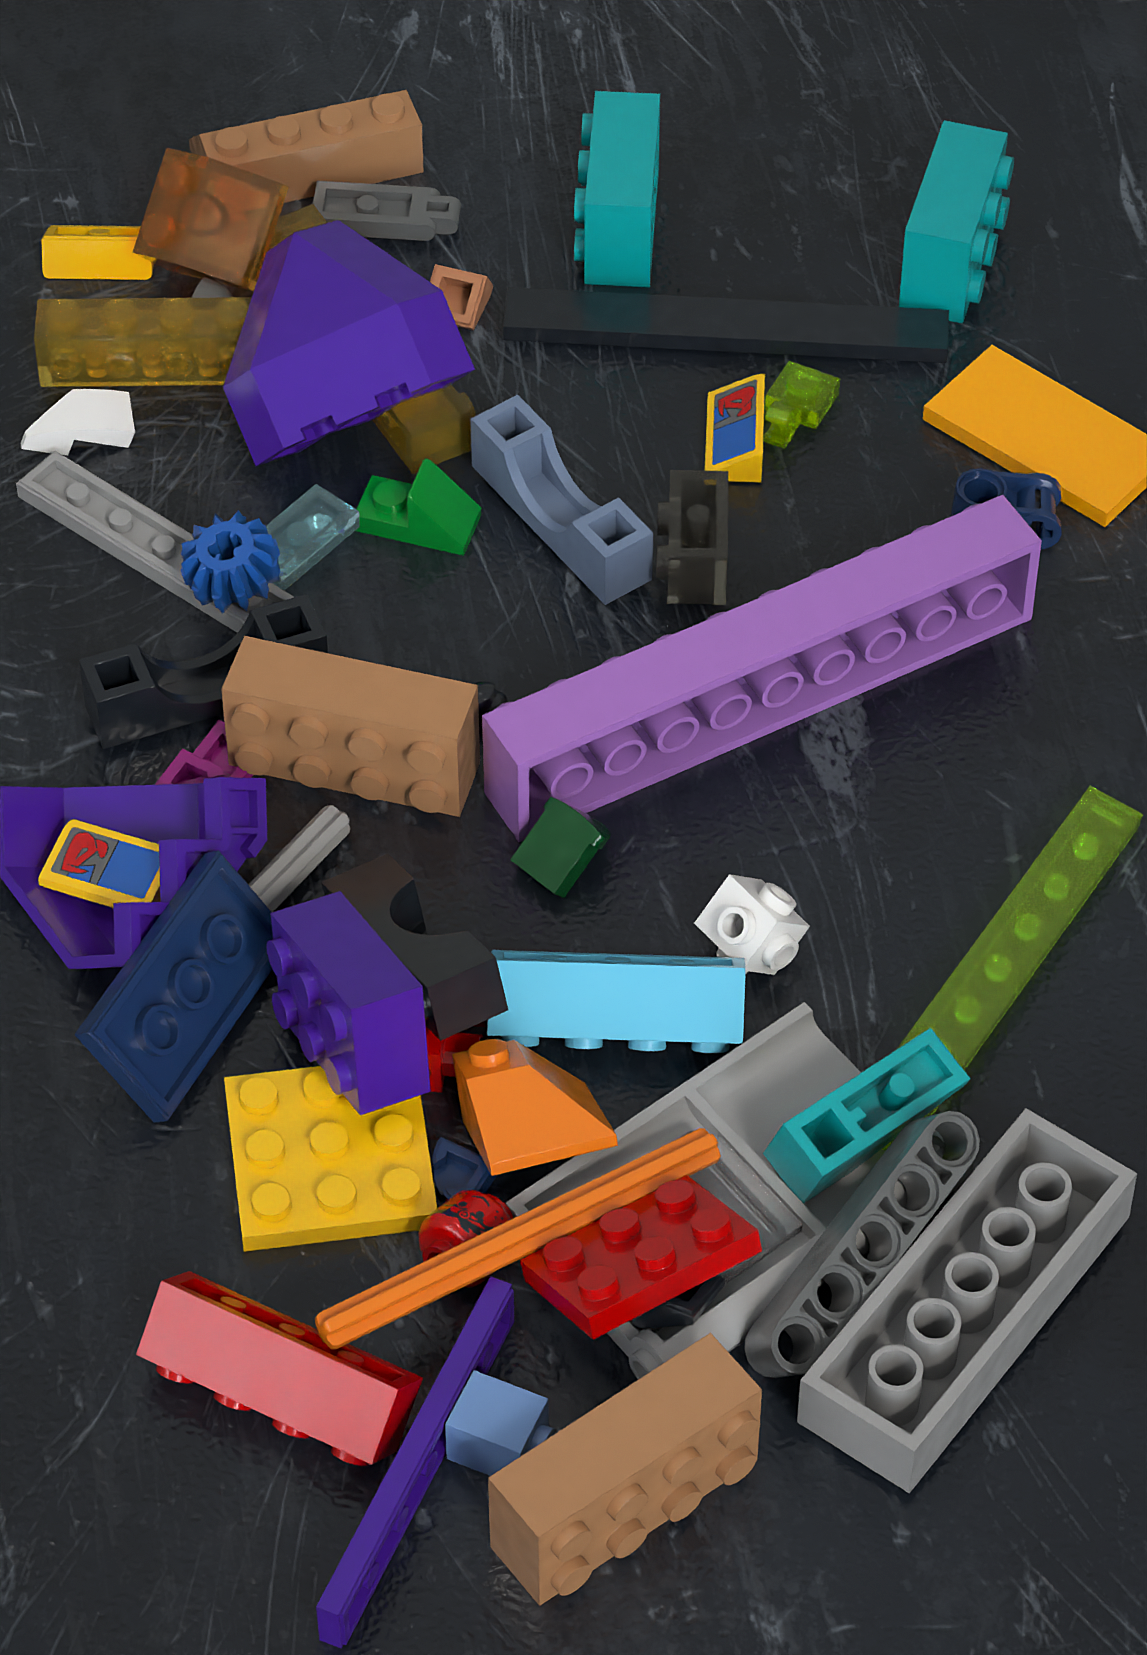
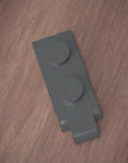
M317 180L310 224L311 227L339 220L363 237L428 241L433 239L435 234L450 235L457 231L461 202L453 196H441L437 189L431 187Z

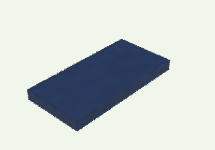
M219 850L203 855L74 1034L154 1123L168 1121L272 971L266 948L267 941L273 939L272 912Z

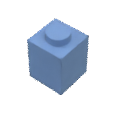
M473 1370L445 1423L447 1459L489 1476L493 1475L555 1434V1429L549 1427L548 1398Z

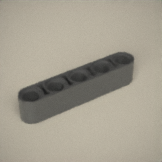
M947 1111L913 1120L900 1131L750 1328L745 1338V1353L749 1364L756 1372L764 1377L772 1378L807 1373L894 1268L975 1160L979 1151L980 1138L977 1128L970 1118L960 1112ZM935 1130L942 1136L945 1144L942 1158L937 1155L933 1148L932 1135ZM897 1179L906 1187L908 1194L905 1208L900 1206L894 1194ZM859 1229L864 1231L870 1243V1251L866 1259L859 1253L856 1245V1235ZM821 1279L828 1284L832 1294L828 1310L821 1305L817 1296V1288ZM782 1330L789 1334L793 1343V1354L789 1361L782 1357L778 1348V1337Z

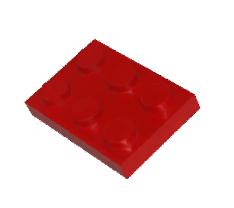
M685 1175L677 1180L662 1184L656 1191L623 1208L605 1213L599 1220L566 1237L550 1241L544 1248L521 1259L520 1263L525 1282L594 1340L762 1252V1246L757 1228L688 1175Z

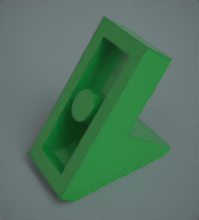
M424 458L413 484L374 475L371 476L354 513V530L464 556L480 520L481 507L433 461Z

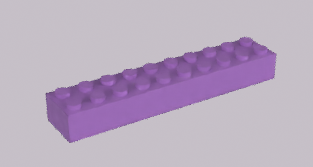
M1001 495L982 504L971 505L962 512L935 524L921 526L911 534L883 546L869 548L857 557L831 568L820 569L809 577L784 588L768 591L758 599L732 610L716 613L706 621L680 632L664 635L653 643L621 657H612L595 668L569 679L558 680L547 688L515 702L503 703L493 711L482 715L484 793L518 842L524 841L545 811L543 806L549 797L556 798L584 813H588L1032 619L1042 540L1005 496Z

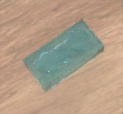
M315 484L266 525L268 534H271L272 539H276L280 550V561L278 562L280 581L272 584L284 591L360 527L359 511Z

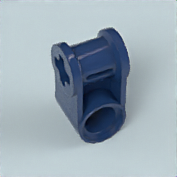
M983 468L970 469L958 477L950 517L962 512L971 505L982 504L1004 495L1030 527L1032 521H1036V534L1042 540L1041 550L1052 547L1059 541L1062 535V526L1060 519L1056 515V507L1061 500V485L1055 478L1043 473L997 472ZM1037 489L1041 491L1039 502H1035V490Z

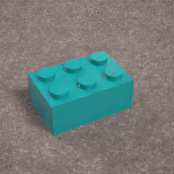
M595 91L593 113H583L581 145L590 146V150H579L578 183H581V186H586V188H576L574 221L584 224V229L576 228L574 261L584 262V284L650 287L659 178L660 94Z
M943 121L905 229L899 307L949 310V321L963 324L970 302L979 304L986 271L981 270L982 265L992 266L998 241V234L993 233L994 228L1004 229L1009 211L1010 198L1002 196V189L1008 190L1014 167V157L1006 156L1008 133Z

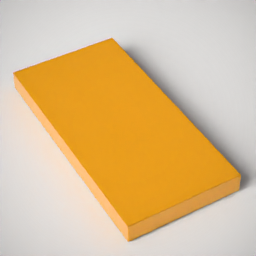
M994 345L987 348L924 405V421L1012 473H1043L1050 475L1061 485V502L1104 527L1147 488L1146 433Z

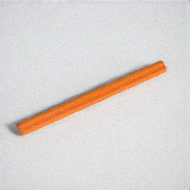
M699 1128L318 1313L315 1317L318 1334L323 1343H326L330 1349H338L544 1248L546 1244L554 1239L566 1237L599 1220L605 1213L623 1208L656 1191L659 1186L668 1181L677 1180L685 1175L691 1176L717 1163L721 1157L718 1141L713 1134H710L704 1128Z

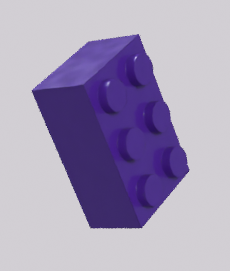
M338 891L272 912L273 939L267 941L266 948L270 965L277 975L278 992L272 994L275 1016L283 1029L290 1028L297 1036L305 1057L310 1062L317 1061L322 1067L333 1092L336 1095L343 1094L359 1115L431 1092L422 985L343 893Z

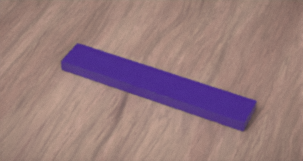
M490 1276L316 1606L320 1641L341 1649L343 1645H347L446 1454L445 1423L473 1370L488 1374L514 1324V1290L512 1289V1284Z

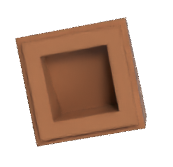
M435 264L430 282L443 291L457 327L474 331L491 296L493 284L487 276Z

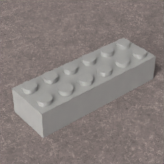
M1025 1108L800 1380L797 1422L910 1493L1128 1220L1137 1173Z

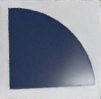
M442 1137L438 1140L433 1153L432 1174L434 1189L442 1204L445 1203L449 1198L462 1190H477L485 1194L497 1175L491 1176L481 1155Z

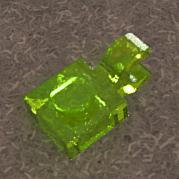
M789 361L766 394L765 411L767 413L765 420L772 423L765 433L763 441L784 449L791 441L800 424L816 429L839 395L840 378Z

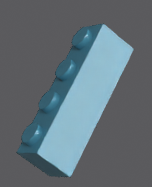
M492 950L491 952L497 960L508 1011L488 1019L487 1036H501V1040L505 1042L516 1040L525 1047L539 1045V1037L565 1038V1046L576 1049L601 1048L603 1046V1039L628 1040V1048L639 1051L665 1050L666 1041L692 1042L691 1049L702 1053H724L730 1050V1043H743L745 958Z

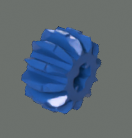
M239 510L229 521H223L222 518L214 513L210 527L205 528L194 525L192 533L194 540L181 543V555L183 558L181 574L185 584L189 585L195 598L200 601L202 606L214 602L215 607L222 614L232 603H238L240 607L247 611L249 598L256 596L268 599V584L280 581V567L278 565L280 550L276 539H272L271 534H268L266 526L259 518L247 522L246 517Z

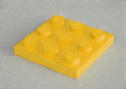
M321 1066L224 1077L244 1252L419 1231L424 1219L437 1209L421 1095L359 1115L343 1094L336 1095L328 1083L326 1073Z

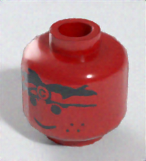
M462 1190L422 1222L418 1233L423 1262L513 1219L511 1211L504 1202L491 1194H484L477 1190ZM493 1273L462 1288H473L485 1281Z

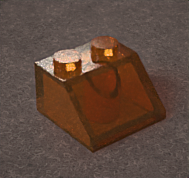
M166 148L132 253L171 272L200 279L207 277L224 285L254 292L289 187L210 157Z

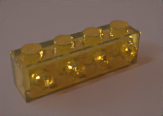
M252 297L38 299L34 343L40 386L224 385Z

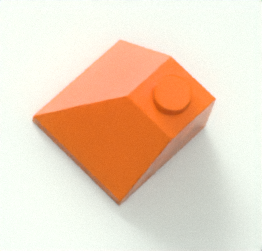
M499 1039L483 1040L473 1044L467 1051L452 1054L463 1123L491 1176L618 1146L615 1131L585 1082L516 1040L506 1042Z

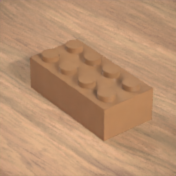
M244 636L221 689L229 765L238 766L243 771H247V773L252 775H268L300 782L312 788L323 787L359 795L368 800H383L415 807L428 813L438 812L460 817L480 764L478 685Z
M710 1332L488 1477L490 1547L539 1606L558 1593L562 1596L573 1593L588 1580L594 1569L614 1556L616 1558H624L630 1555L644 1542L649 1532L669 1519L672 1522H676L685 1518L699 1505L703 1496L723 1483L725 1485L737 1483L752 1470L758 1460L762 1389Z

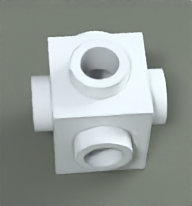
M731 874L728 875L694 922L719 947L716 951L717 957L745 958V974L750 971L775 975L778 970L784 968L793 960L799 949L798 942L810 927L793 910L797 904L783 889L772 883H765L761 879Z

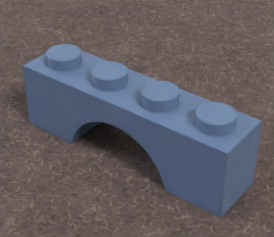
M519 395L471 418L472 467L604 605L652 580L653 532L619 497L600 506L591 501L579 489L560 458L551 428Z

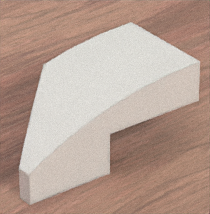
M72 389L25 431L21 440V449L46 453L57 451L61 455L68 456L74 440L129 448L135 434L129 392L104 389Z

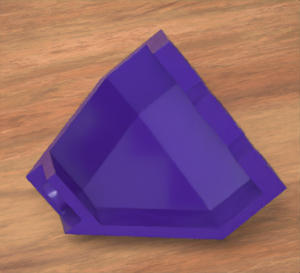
M336 220L296 231L266 252L223 389L255 466L301 452L330 433L374 420L403 401L444 389L474 371L475 368L443 291L341 221Z
M216 777L205 778L203 783L68 788L0 786V878L68 969L123 968L205 853L219 850L233 868L238 871L246 858H255L268 840L266 778ZM75 819L159 844L161 902L113 903V908L40 886L38 877L63 828L70 820Z

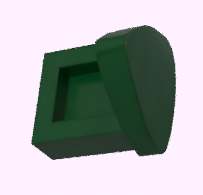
M549 797L543 806L545 811L510 860L552 893L564 898L598 849L604 847L611 833L604 824L588 814L556 798Z

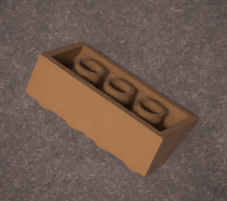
M407 90L199 134L189 139L190 150L217 218L314 197L317 180L373 184L424 172L422 123Z

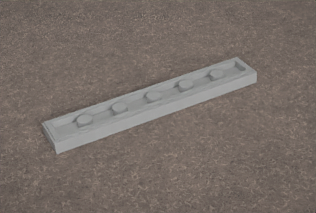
M57 451L51 453L16 483L19 498L237 633L244 625L250 610L294 598V596L276 585L269 583L268 599L256 596L249 598L247 611L240 607L238 603H232L223 614L215 607L214 602L202 606L200 601L195 598L189 585L185 584L181 574V563L183 562L181 543L194 540L192 534Z

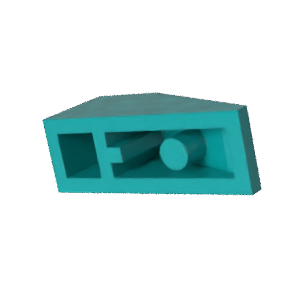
M929 1028L783 1123L763 1152V1155L789 1189L804 1204L858 1168L893 1141L909 1122L923 1118L967 1084L970 1077L935 1032Z

